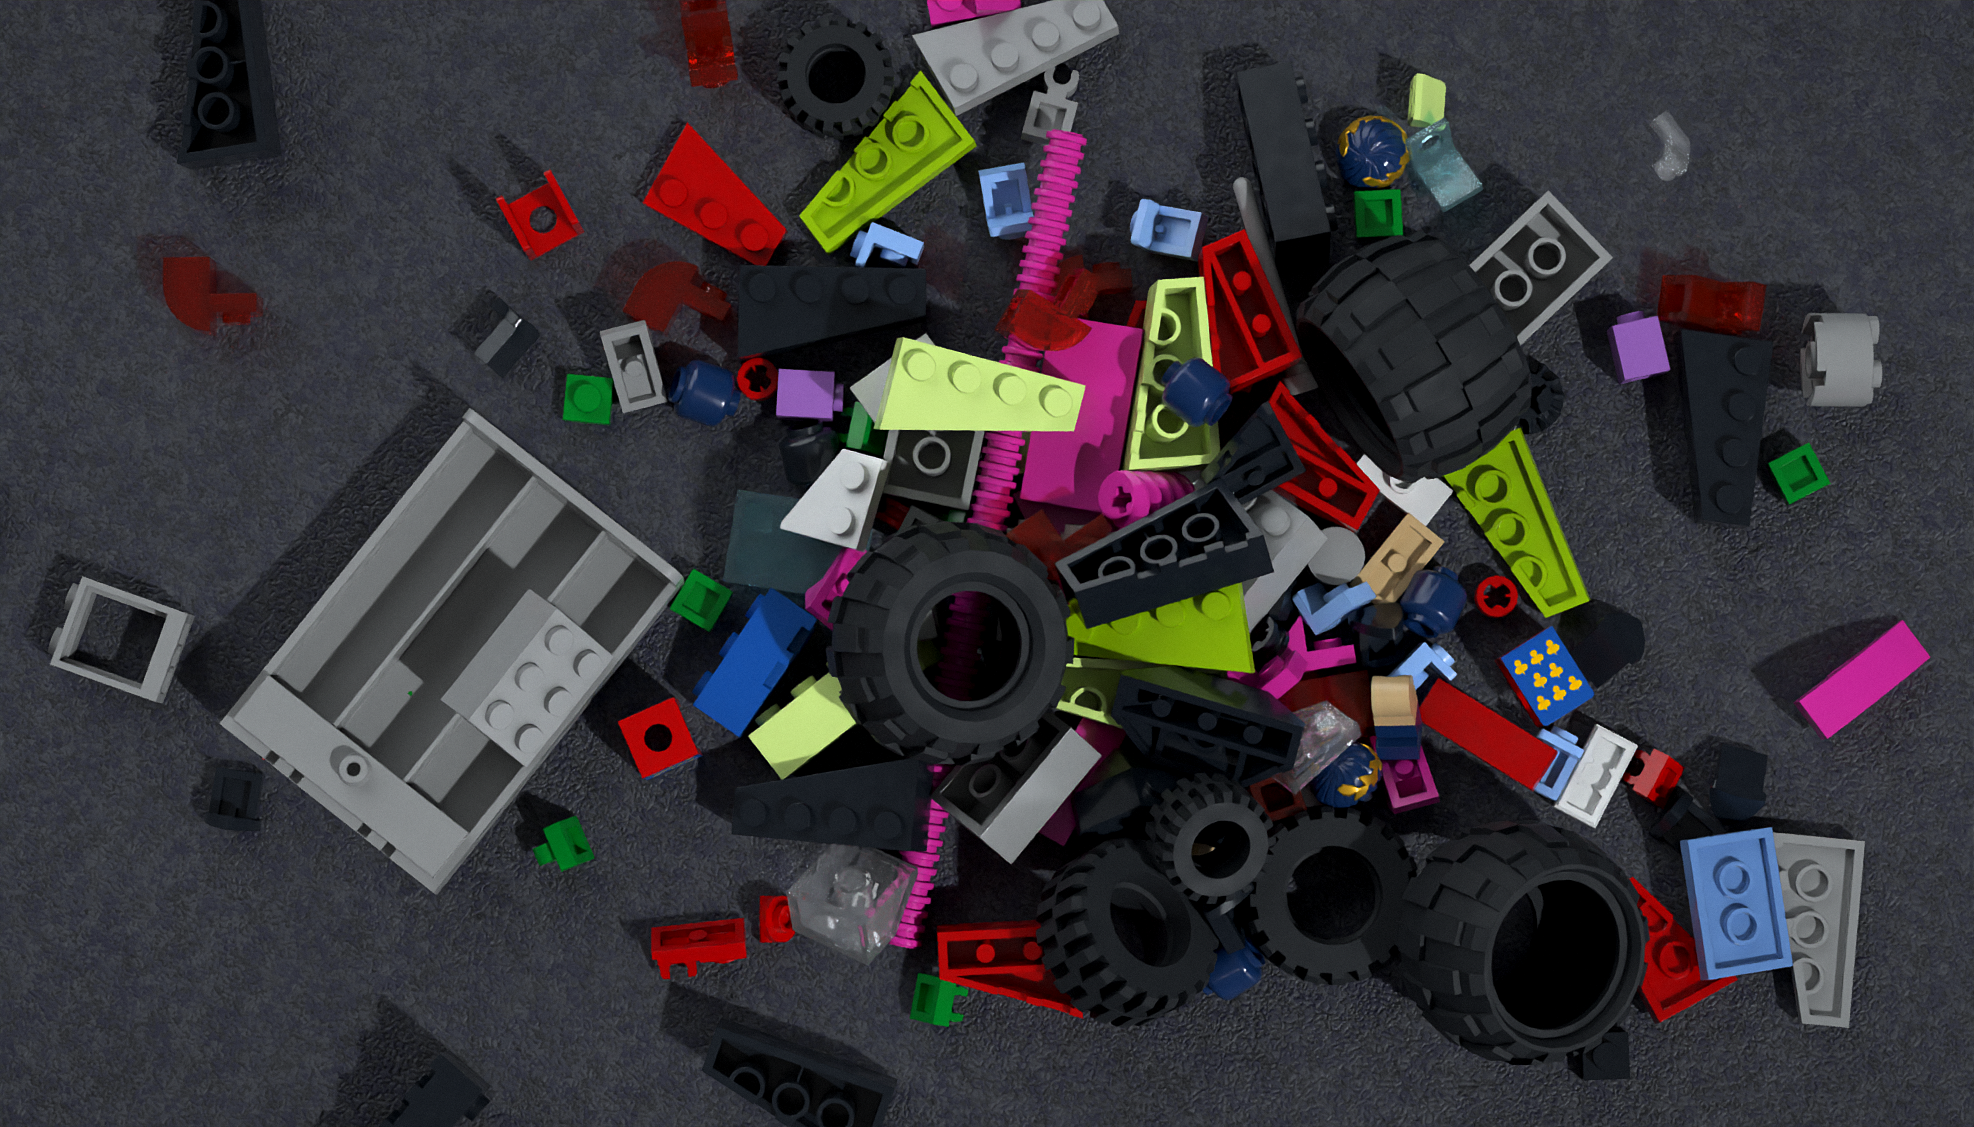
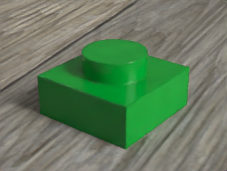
M1401 189L1354 191L1356 240L1403 236Z
M567 374L563 421L610 426L614 392L613 378Z
M1810 443L1765 465L1786 506L1831 484Z
M693 569L671 605L670 610L711 633L734 592Z

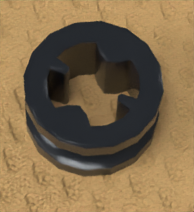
M1265 616L1250 634L1252 655L1262 664H1267L1276 656L1280 657L1288 646L1289 632L1284 627L1279 626L1274 619Z

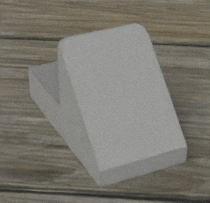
M642 320L600 331L622 412L626 413L668 402L654 351L652 336L646 321Z

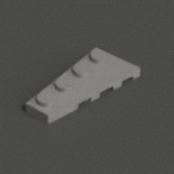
M1052 0L912 35L916 49L955 116L1118 35L1119 27L1103 0Z
M1773 832L1793 966L1790 968L1799 1023L1849 1028L1865 841Z

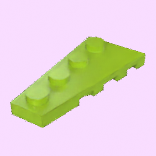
M921 70L910 82L911 86L898 101H894L884 113V118L868 137H864L854 149V154L842 169L834 173L799 215L801 221L828 256L855 237L860 230L866 229L872 222L874 223L977 146L975 140Z
M1521 428L1511 431L1493 450L1470 465L1444 475L1456 492L1457 497L1485 532L1486 537L1494 548L1499 551L1511 568L1510 570L1545 618L1590 601Z
M1242 582L1089 629L1085 628L1072 607L1068 605L1071 616L1066 618L1068 636L1075 638L1074 655L1255 673Z

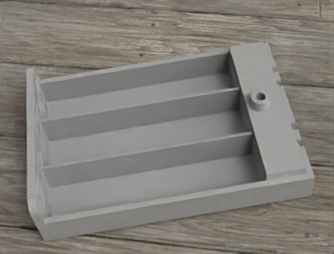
M470 408L463 415L462 424L219 723L260 755L259 757L262 760L265 759L436 895L684 585L683 576L674 567ZM530 589L558 608L611 653L614 658L526 768L441 701V698L527 590Z

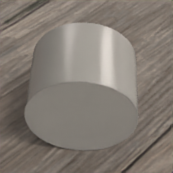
M1329 527L1321 530L1328 539L1305 566L1308 574L1314 581L1326 587H1338L1343 583H1349L1360 573L1364 565L1365 551L1362 542L1352 531L1342 527Z

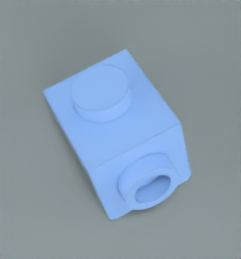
M1024 163L978 170L990 236H999V238L1005 240L1024 236L1026 231H1030L1032 225L1028 224L1029 217H1034Z
M1141 199L1139 208L1133 214L1130 223L1131 243L1148 253L1198 261L1209 217L1201 212L1161 206L1152 200Z
M1553 726L1550 732L1541 729L1536 736L1537 739L1557 750L1558 754L1534 792L1556 802L1584 750L1575 745L1578 741L1576 736Z

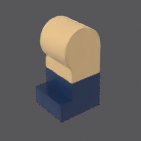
M1412 675L1397 677L1373 676L1371 703L1376 732V753L1379 759H1420L1423 723Z

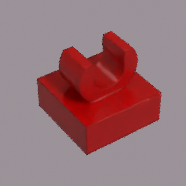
M1653 749L1651 755L1645 751L1636 750L1633 756L1643 762L1645 766L1639 776H1632L1624 772L1622 778L1633 787L1632 790L1646 801L1664 809L1685 768L1669 755Z

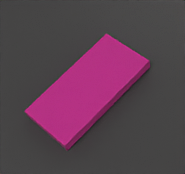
M1051 314L1041 374L1086 385L1074 431H1031L1020 499L1101 512L1098 507V494L1101 484L1108 475L1115 471H1121L1144 329Z

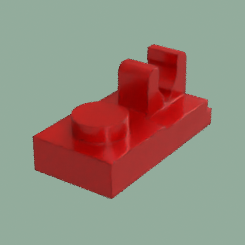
M744 918L652 927V960H657L661 977L663 979H670V966L672 964L684 963L687 966L688 976L692 977L697 974V961H700V963L715 962L725 964L735 959L747 958Z

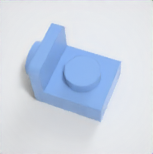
M872 222L868 233L859 231L850 256L857 258L855 267L867 268L875 248L882 251L880 259L905 268L907 262L918 265L924 250V242Z
M1367 581L1352 588L1343 583L1328 593L1322 584L1316 583L1295 593L1292 596V600L1297 606L1302 620L1310 626L1315 635H1318L1342 624L1348 619L1350 613L1360 610L1377 596Z
M1421 642L1387 677L1412 675L1416 690L1429 676L1424 671L1427 665L1446 682L1452 681L1457 673L1450 667L1455 662L1454 659L1440 645L1435 642L1429 647L1425 642Z

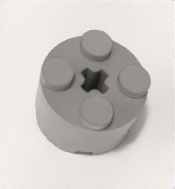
M1808 313L1804 320L1802 335H1811V338L1806 348L1800 349L1801 388L1803 397L1809 398L1806 405L1864 407L1867 404H1871L1873 388H1880L1882 382L1881 360H1874L1873 344H1877L1879 339L1878 317L1868 316L1865 313Z

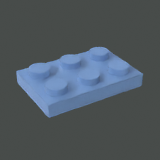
M1772 827L1681 840L1680 846L1700 979L1712 980L1793 966Z

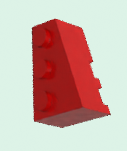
M1245 229L1202 247L1198 255L1199 276L1204 277L1212 365L1230 381L1229 394L1297 365L1302 358L1301 352Z
M1280 381L1268 402L1306 471L1271 490L1334 526L1342 527L1355 533L1359 529L1380 489L1351 457L1319 426L1318 421L1311 414H1308Z
M1036 920L937 925L940 980L995 995H1004L1026 1001L1028 1004L1048 1007L1083 1018V1012L1070 1004L1072 998L1066 992L1060 993L1053 984L1056 978L1051 969L1046 971L1041 960L1045 956L1042 946L1037 945L1036 930L1041 928V923L1036 922Z

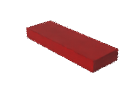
M1440 678L1437 679L1419 707L1422 723L1532 792L1558 754L1557 750Z

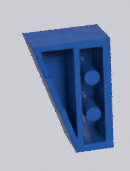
M772 587L766 596L760 593L745 615L750 620L740 635L733 632L718 654L724 659L714 674L707 670L692 691L698 697L693 706L740 738H742L820 625L817 618Z

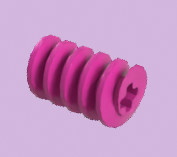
M1115 471L1108 475L1101 484L1098 494V507L1104 516L1111 519L1116 526L1122 529L1196 490L1193 483L1185 475L1178 472Z

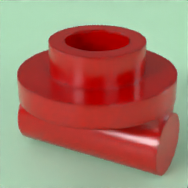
M759 896V942L789 941L797 930L799 920L794 902L786 896Z

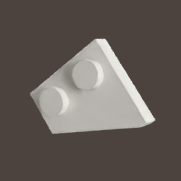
M842 449L784 518L780 529L865 553L891 462Z

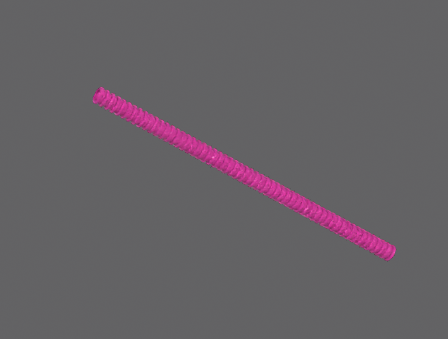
M1052 129V131H1047L1046 138L1050 139L1049 145H1044L1043 152L1047 153L1046 160H1041L1040 167H1043L1044 170L1043 174H1038L1037 181L1041 182L1040 188H1035L1034 195L1038 196L1037 203H1032L1031 206L1035 214L1034 217H1029L1028 224H1031L1032 228L1031 231H1026L1025 238L1029 239L1028 246H1023L1022 252L1026 253L1025 260H1020L1019 266L1023 268V272L1018 274L1016 281L1020 282L1019 289H1014L1013 295L1017 296L1016 303H1011L1010 308L1014 310V316L1009 317L1007 322L1012 325L1011 331L1005 332V338L1009 339L1008 345L1002 347V353L1006 354L1005 360L999 361L1002 364L1036 373L1040 372V368L1036 367L1037 360H1042L1043 354L1039 353L1040 346H1045L1046 340L1042 339L1043 332H1048L1049 325L1045 324L1046 317L1050 318L1052 311L1048 310L1049 303H1054L1055 299L1054 296H1051V291L1056 289L1058 284L1054 281L1055 274L1059 275L1061 268L1056 267L1057 261L1063 260L1064 255L1060 253V247L1066 245V239L1062 238L1063 232L1069 231V225L1065 224L1067 217L1072 216V210L1068 209L1069 203H1074L1075 196L1071 195L1072 189H1077L1078 182L1074 181L1075 174H1080L1081 167H1078L1077 164L1078 160H1083L1084 153L1080 152L1081 146H1086L1087 139L1083 138L1081 134ZM1027 431L985 432L984 438L988 439L987 446H982L981 452L985 453L984 461L980 460L978 463V467L982 468L981 475H976L975 481L979 482L978 489H973L972 493L973 496H976L975 504H970L969 509L973 511L972 518H967L966 523H976L1007 532L1008 526L1003 524L1005 517H1010L1011 512L1007 511L1008 503H1013V497L1009 495L1010 490L1016 488V483L1012 482L1014 475L1019 474V468L1015 466L1016 461H1021L1022 454L1018 453L1019 446L1025 445V440L1021 439L1022 432ZM963 591L952 594V596L956 597L955 603L949 605V610L953 611L952 618L946 619V624L950 625L949 632H944L943 639H946L947 642L946 647L941 646L940 653L944 654L943 661H938L937 667L941 668L940 675H935L934 682L938 683L937 691L945 696L959 701H971L972 697L968 696L969 690L975 688V683L971 682L972 675H977L978 669L974 668L975 661H980L981 654L977 653L978 646L982 647L984 644V640L980 639L981 632H986L987 626L983 625L984 618H989L990 612L986 611L987 603L991 604L992 601L985 593ZM934 764L932 793L952 771L954 764ZM932 799L927 851L899 850V853L903 856L902 861H897L896 863L900 866L894 933L889 932L890 918H885L884 925L888 926L887 930L889 931L882 932L881 936L885 943L911 949L922 946V940L918 939L919 933H924L925 926L921 924L922 918L926 919L928 917V911L924 909L925 904H930L931 897L927 896L928 890H933L934 883L930 882L931 875L935 876L937 873V869L933 865L934 861H939L940 854H937L936 850L937 847H942L943 840L939 839V836L946 829V826L942 825L943 818H948L949 815ZM890 904L887 906V911H890Z

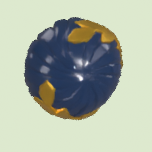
M1365 116L1352 122L1341 133L1335 153L1340 175L1350 185L1362 190H1379L1392 184L1394 180L1403 174L1411 157L1409 141L1405 131L1394 121L1383 116Z
M1349 739L1330 740L1320 745L1312 753L1307 766L1308 783L1311 792L1321 804L1334 806V808H1348L1351 805L1357 804L1358 800L1368 802L1372 798L1371 792L1377 788V782L1380 781V777H1383L1382 762L1377 753L1371 747Z

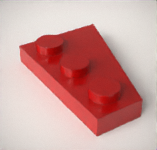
M687 122L645 197L643 205L752 265L768 266L787 233V229Z
M1634 877L1629 878L1640 895L1637 907L1642 910L1643 916L1647 917L1650 940L1645 944L1644 962L1648 963L1643 985H1638L1637 992L1655 1024L1661 1023L1739 980L1736 976L1701 980L1695 939L1673 919V915Z

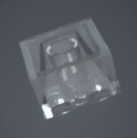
M831 844L787 891L792 929L869 965L896 935L916 881L918 869L916 866L876 848Z

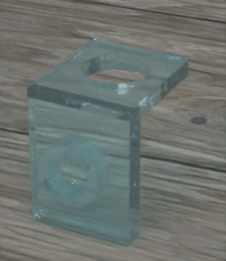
M1446 118L1440 119L1405 140L1412 170L1443 212L1450 210L1483 190L1482 183L1454 147L1449 122ZM1433 136H1440L1434 146L1420 151V147L1426 140Z

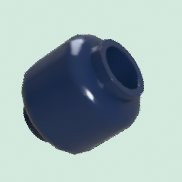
M1193 357L1183 364L1175 361L1166 370L1160 382L1165 386L1162 395L1163 405L1194 428L1205 423L1209 426L1214 425L1226 412L1233 398L1229 394L1230 381L1227 377L1200 357Z
M693 360L686 368L680 366L677 369L671 383L669 401L674 403L675 411L681 418L714 427L724 419L725 415L733 416L740 401L741 390L734 388L735 379L730 370L701 360Z
M1434 566L1432 570H1419L1413 575L1399 603L1404 612V624L1409 630L1423 637L1436 638L1439 634H1446L1455 628L1467 599L1466 590L1457 582L1459 577L1455 572L1442 566Z
M1245 933V948L1231 954H1227L1219 940L1218 948L1213 950V953L1217 954L1214 972L1209 974V982L1203 989V992L1208 996L1214 993L1223 1000H1232L1261 980V967L1265 965V960L1262 952L1248 934Z

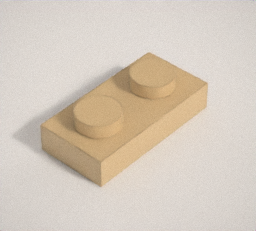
M1407 513L1349 586L1352 588L1367 581L1377 596L1370 602L1372 605L1396 602L1407 589L1413 575L1425 567L1443 545L1444 541L1413 515Z

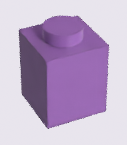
M1637 311L1616 317L1618 325L1610 327L1607 330V335L1619 385L1664 375L1670 371L1658 316L1645 318L1644 311Z
M779 369L777 419L833 422L834 411L843 412L844 384H836L835 372Z

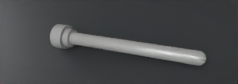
M1240 177L1234 181L1233 190L1246 233L1302 355L1297 365L1284 370L1285 377L1281 378L1282 383L1290 391L1291 395L1313 390L1319 386L1304 360L1251 182L1247 178Z

